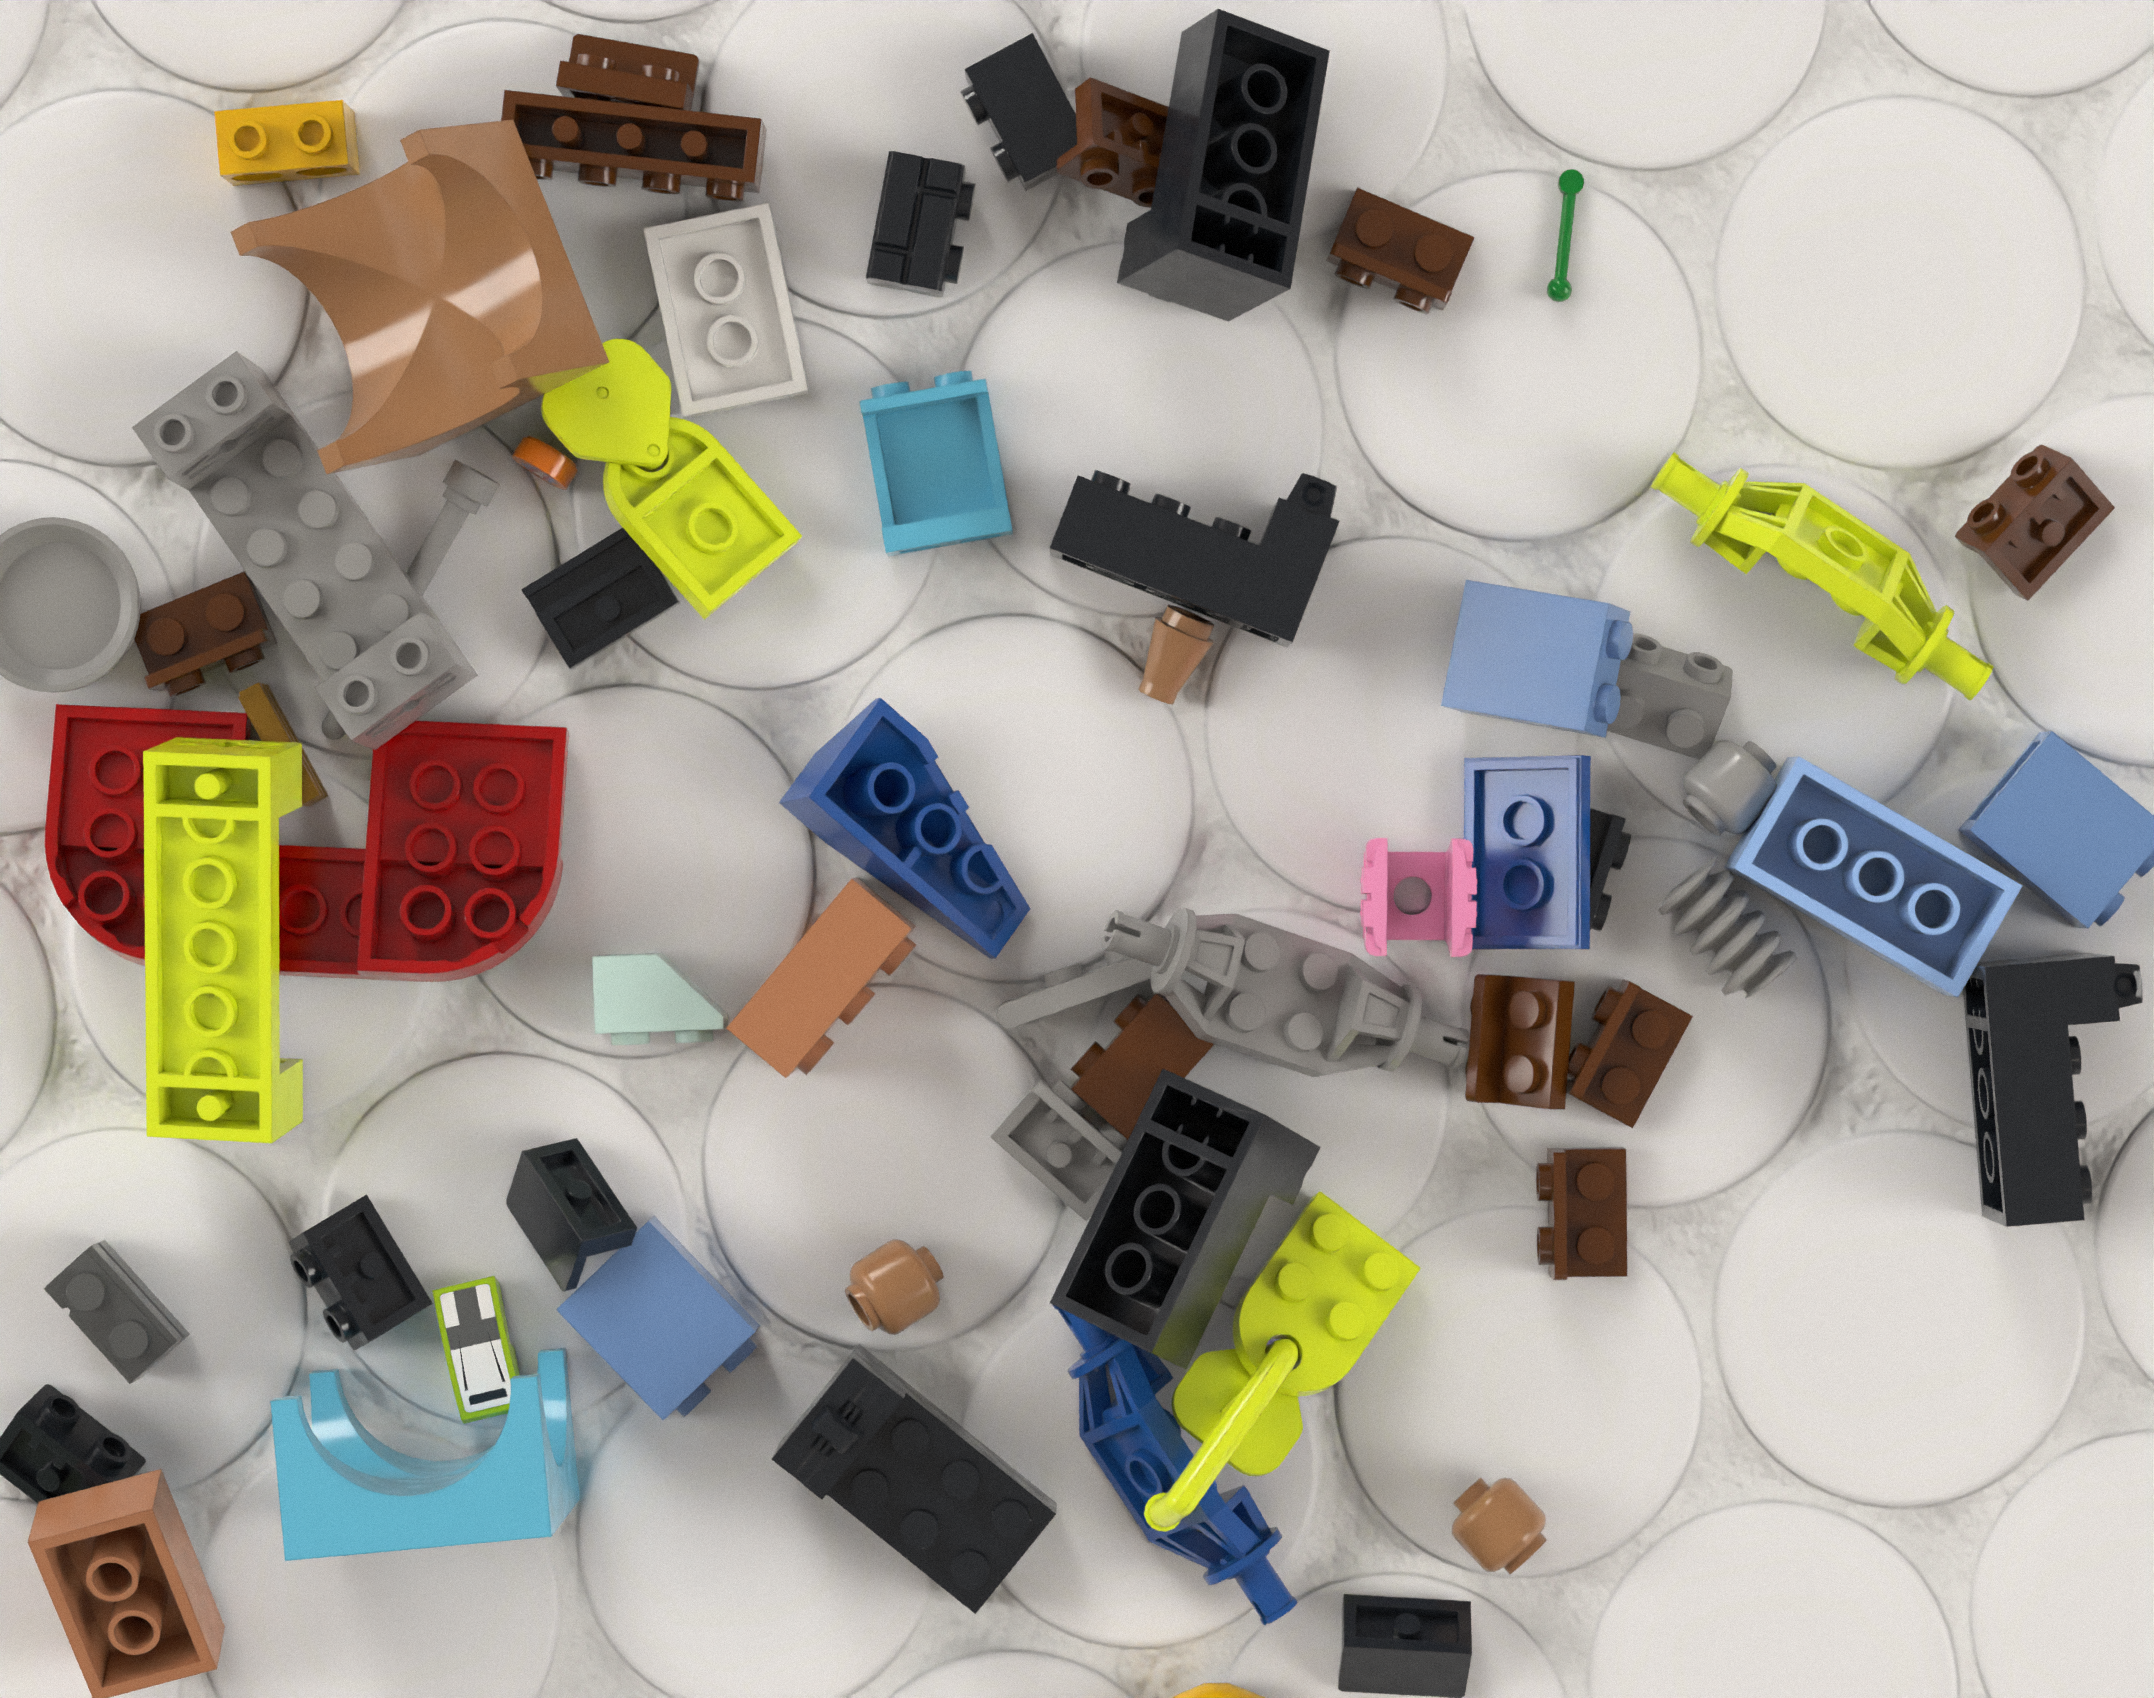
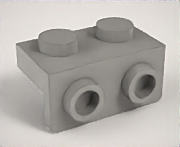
M1633 633L1631 650L1627 658L1620 662L1616 683L1621 695L1619 711L1615 721L1612 724H1608L1607 731L1700 760L1712 747L1729 704L1733 670L1723 665L1711 655L1700 652L1686 654L1663 647L1657 640L1647 635Z
M1040 1079L994 1131L991 1138L1087 1222L1095 1210L1128 1139L1109 1122H1106L1099 1130L1084 1117L1081 1111L1088 1104L1062 1080L1058 1079L1050 1087L1044 1080Z

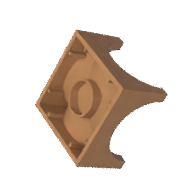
M513 120L418 130L400 140L408 162L390 173L330 200L284 215L248 222L230 232L240 256H253L269 260L298 278L323 306L343 343L352 377V409L348 424L341 436L335 442L317 450L326 474L420 456L609 363Z

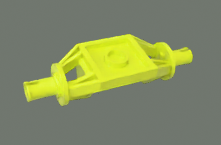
M1675 452L1668 458L1650 487L1654 490H1659L1698 516L1696 520L1698 527L1690 543L1696 547H1700L1705 543L1745 574L1752 569L1765 552H1768L1776 557L1779 565L1793 577L1801 580L1809 579L1830 593L1833 601L1845 612L1855 616L1863 615L1866 617L1853 646L1895 670V680L1902 685L1906 684L1917 671L1921 672L1925 668L1964 694V697L1968 700H1972L1984 686L1994 666L1984 662L1947 637L1949 631L1947 628L1954 616V610L1945 605L1936 612L1910 553L1805 483L1745 482L1749 473L1740 468L1729 482L1724 480L1719 485L1679 458V455ZM1756 511L1768 512V513H1772V514H1771V515H1768V514H1764V513H1760V512H1756Z

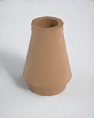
M1167 605L1163 617H1155L1144 676L1138 690L1151 698L1173 705L1178 692L1213 645L1214 641L1209 637L1214 624L1195 613L1177 606Z

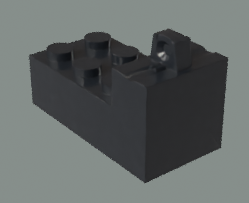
M1221 9L1215 10L1181 33L1151 210L1127 223L1124 252L1117 279L1118 284L1228 322L1291 289L1330 50Z
M1094 470L1091 480L1079 475L1077 476L1052 540L1050 556L1279 645L1288 647L1293 643L1340 522L1337 519L1331 518L1337 486L1315 476L1302 473L1287 500L1278 498L1261 541L1257 545L1248 541L1251 530L1234 522L1215 517L1212 527L1188 518L1191 507L1172 498L1155 493L1152 503L1128 495L1131 484L1118 477L1098 470Z
M2094 953L1978 962L1963 988L1982 1217L2006 1227L2085 1220L2083 1204H2090L2092 1202V1180L2088 1166L2080 1165L2078 1140L2086 1138L2087 1120L2083 1102L2081 1100L2074 1101L2072 1075H2079L2081 1073V1051L2077 1037L2069 1036L2068 1025L2120 1021L2119 1008L2142 1003L2143 990L2139 965L2115 963V956Z
M1162 1069L1053 1294L1050 1304L1160 1358L1187 1369L1269 1196L1272 1195L1293 1205L1302 1187L1305 1175L1312 1166L1321 1147L1261 1112Z
M860 1344L780 1441L772 1457L775 1463L800 1481L821 1500L826 1495L832 1498L974 1614L983 1606L1056 1515L1057 1503Z

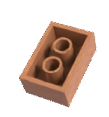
M858 877L852 878L726 1029L785 1078L789 1077L797 1068L807 1075L834 1044L825 1034L835 1022L840 1019L846 1025H849L873 998L875 993L866 985L876 973L882 969L890 976L915 948L916 944L908 938V935L916 926Z
M162 1469L38 1502L28 1538V1545L92 1698H110L217 1669L225 1626Z

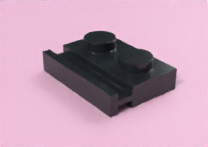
M624 528L619 529L521 589L569 669L576 668L680 604L661 570Z

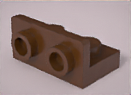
M576 34L573 37L569 62L560 60L556 87L562 96L691 111L700 62L694 54Z
M1090 77L1075 88L1077 145L1057 159V173L1082 182L1086 187L1110 192L1132 200L1135 204L1142 207H1151L1169 107Z
M1357 187L1326 261L1338 266L1335 275L1340 279L1365 289H1370L1373 281L1396 290L1393 300L1417 312L1429 314L1432 306L1444 310L1448 304L1453 287L1475 237Z
M2039 445L2015 463L2011 470V475L1988 499L1983 500L1971 510L1967 522L1957 531L1955 538L1964 547L1978 553L2015 595L2029 601L2115 507L2071 457L2047 446Z
M245 571L141 613L134 638L149 674L144 677L148 689L161 691L167 688L170 697L187 693L205 685L206 681L203 673L225 664L229 673L258 664L265 660L262 649L277 644L254 584Z
M1477 974L1475 976L1473 996L1470 1003L1469 1053L1465 1067V1098L1467 1101L1565 1110L1574 981L1492 974Z
M1623 979L1618 989L1610 985L1607 986L1591 1016L1592 1020L1599 1023L1587 1046L1577 1042L1569 1055L1567 1077L1569 1080L1566 1093L1633 1128L1693 1016L1647 992L1631 981Z
M1624 1147L1547 1148V1163H1537L1536 1166L1537 1200L1548 1201V1227L1537 1228L1538 1265H1548V1275L1553 1280H1567V1277H1626V1149Z

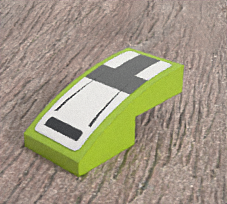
M495 1276L432 1290L443 1348L461 1421L466 1424L508 1414L511 1395L510 1379L513 1376H520L516 1351L509 1339L499 1281Z

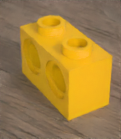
M343 100L214 111L220 176L233 186L360 175L355 112Z

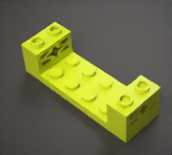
M177 737L143 751L147 1137L272 1144L303 1122V1059L280 1058L279 818L302 807V743Z

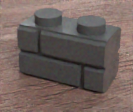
M106 1240L91 1245L44 1288L61 1309L67 1307L70 1309V1319L129 1384L147 1374L190 1335Z

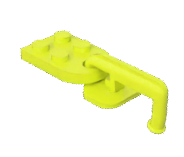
M627 339L608 340L602 343L609 363L545 393L541 401L542 417L549 429L574 456L585 460L606 462L603 474V490L607 505L614 518L705 620L795 546L802 535L712 434L693 422L670 417L671 382L666 373L651 356L633 341ZM663 462H664L663 468L658 471V469L661 467V465H662Z
M1321 1191L1311 1198L1240 1299L1233 1319L1235 1349L1211 1351L1200 1355L1173 1392L1171 1406L1174 1418L1182 1429L1197 1439L1202 1445L1170 1491L1153 1495L1147 1501L1144 1516L1151 1528L1157 1531L1167 1532L1172 1530L1183 1518L1189 1515L1196 1508L1226 1463L1242 1474L1255 1477L1269 1474L1278 1468L1303 1431L1298 1397L1314 1395L1328 1389L1351 1370L1421 1269ZM1278 1339L1272 1344L1267 1345L1269 1340Z

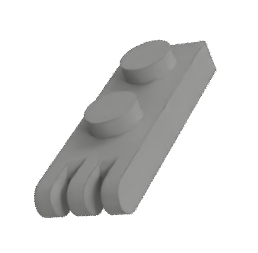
M1113 951L1106 952L1103 955L1107 965L1083 974L1080 964L1075 963L1043 975L1047 987L1003 1002L997 1010L996 1019L1002 1027L1008 1029L1026 1024L1151 979L1153 965Z

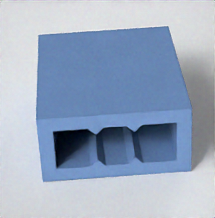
M1466 580L1441 706L1469 714L1606 738L1608 724H1612L1615 721L1620 707V689L1616 686L1620 662L1629 655L1633 641V627L1629 622L1631 611L1605 602Z
M2053 731L2039 732L1958 829L2077 928L2088 929L2093 922L2098 926L2105 924L2124 902L2125 897L2119 891L2133 874L2136 873L2139 877H2143L2154 867V815Z
M655 1216L636 1232L631 1246L623 1247L616 1251L556 1309L662 1420L666 1419L675 1409L683 1417L689 1414L711 1392V1389L704 1381L717 1368L722 1365L731 1373L757 1348V1345L750 1337L760 1325Z

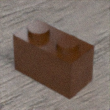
M1138 993L1114 1019L1113 1022L1121 1031L1104 1049L1095 1041L1070 1069L1079 1077L1071 1086V1090L1127 1139H1129L1162 1069L1185 1078L1214 1046L1213 1043L1198 1039L1174 1007L1156 993L1147 1001Z

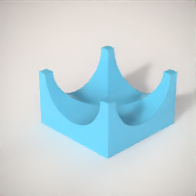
M566 1348L540 1350L538 1352L537 1374L513 1376L510 1379L511 1395L505 1425L496 1444L480 1453L461 1459L448 1461L423 1460L407 1456L384 1445L364 1428L350 1408L341 1385L339 1369L312 1371L309 1374L312 1429L304 1412L302 1396L279 1397L270 1401L285 1561L552 1537L580 1500Z

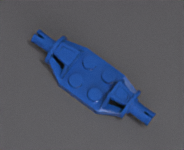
M1053 1305L1084 1350L1080 1354L1081 1358L1067 1371L1072 1379L1079 1378V1436L1148 1541L1208 1568L1203 1574V1578L1208 1585H1215L1226 1579L1231 1580L1235 1578L1260 1616V1621L1263 1625L1270 1624L1288 1613L1298 1602L1290 1594L1266 1557L1270 1553V1549L1280 1541L1282 1534L1277 1527H1268L1245 1485L1219 1494L1216 1480H1214L1196 1508L1183 1518L1174 1529L1167 1532L1157 1531L1146 1522L1144 1510L1147 1501L1153 1495L1168 1493L1194 1456L1181 1437V1428L1176 1419L1169 1411L1162 1408L1155 1397L1173 1379V1376L1158 1356ZM1105 1365H1108L1117 1398L1112 1403L1110 1402Z

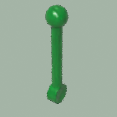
M1574 169L1564 171L1558 180V188L1563 194L1555 275L1554 279L1547 286L1549 298L1556 302L1567 300L1572 293V286L1567 280L1575 200L1576 195L1579 194L1584 186L1582 174Z

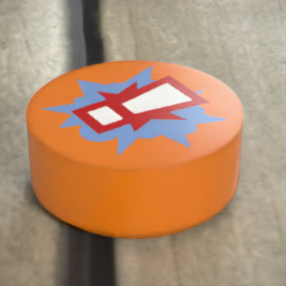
M531 436L523 437L512 455V458L523 468L562 490H567L578 472L577 465L567 456Z

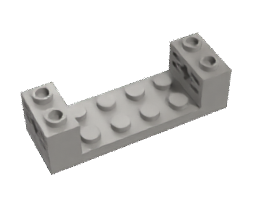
M236 351L132 427L167 479L189 490L323 681L315 687V690L351 741L376 750L478 676L337 474H326L317 452L319 450L262 368Z

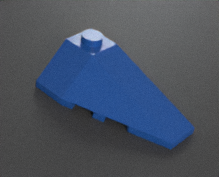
M877 698L813 755L779 803L826 844L989 959H996L1031 908L991 844H985L966 813L969 806L959 790H952L935 762L939 757L929 740L882 698Z

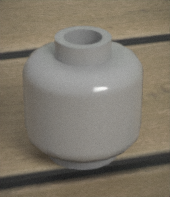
M1718 741L1686 773L1683 787L1687 797L1682 803L1688 812L1711 833L1720 836L1724 831L1732 834H1743L1753 825L1776 790L1777 784L1771 773L1777 766L1762 748L1751 741H1748L1743 747L1730 741Z

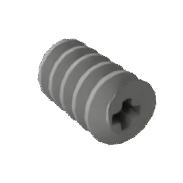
M1716 857L1678 884L1667 895L1658 911L1661 915L1681 910L1683 916L1674 929L1677 936L1697 930L1699 936L1689 951L1694 956L1712 950L1715 956L1705 970L1710 976L1728 970L1731 976L1722 988V993L1726 996L1744 990L1747 994L1745 998H1748L1765 988L1796 961L1797 955L1791 950L1773 955L1782 936L1775 930L1757 935L1766 916L1760 910L1741 915L1750 896L1744 890L1725 895L1734 879V875L1728 870L1710 875L1709 872L1718 859Z

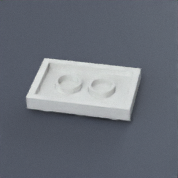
M769 202L643 228L684 419L809 393Z

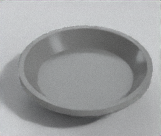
M66 518L34 519L18 524L1 534L0 675L21 687L51 693L77 690L106 676L128 652L135 638L140 620L141 598L139 585L126 555L114 541L98 529Z

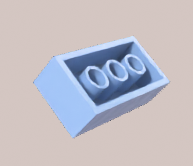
M1799 756L1787 757L1775 778L1776 790L1753 825L1743 833L1724 868L1941 994L1958 998L2023 885Z

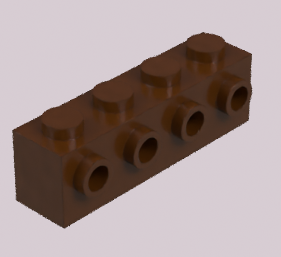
M504 90L501 121H514L537 180H552L553 170L578 173L579 183L599 187H616L617 177L642 180V190L661 194H680V185L706 187V197L724 201H743L744 192L760 193L767 131L760 118Z

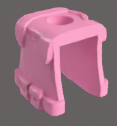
M1373 838L1366 843L1360 878L1361 894H1366V899L1361 900L1360 916L1365 950L1370 955L1387 956V940H1444L1448 945L1451 957H1463L1471 952L1473 943L1471 928H1476L1477 902L1472 900V895L1477 894L1476 868H1472L1473 846L1469 840L1451 838L1446 852H1388L1387 838ZM1408 877L1422 879L1428 885L1431 893L1427 908L1414 915L1403 913L1394 902V890L1397 884Z

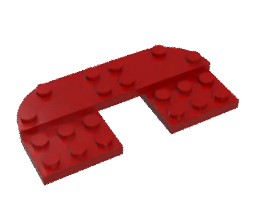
M56 704L45 823L46 863L55 891L64 907L67 908L77 923L91 937L116 955L145 966L143 751L177 737L250 740L251 720L247 713ZM414 721L379 748L373 750L366 848L279 845V975L446 982L464 979L492 969L519 951L534 936L546 919L557 896L562 877L563 861L561 859L569 744V731L567 727Z

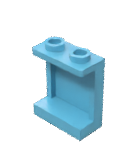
M959 371L934 377V388L911 392L909 382L876 386L871 388L872 399L859 401L880 510L885 551L888 557L1013 535L986 379L973 381L972 371Z

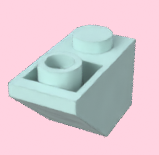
M663 953L597 955L592 957L595 1034L611 1033V1045L649 1044V1032L675 1031V1043L714 1041V1029H725L728 1027V1014Z

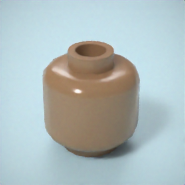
M893 1239L852 1266L849 1274L851 1285L845 1288V1294L854 1312L866 1328L872 1332L880 1328L888 1334L896 1335L929 1315L938 1307L940 1294L936 1283L943 1279L944 1275L938 1262L925 1246L915 1251L908 1243Z
M1479 1478L1453 1503L1461 1513L1452 1524V1535L1487 1572H1495L1504 1568L1509 1574L1513 1573L1547 1541L1541 1533L1546 1524L1544 1512L1511 1478H1501L1490 1486L1482 1478Z

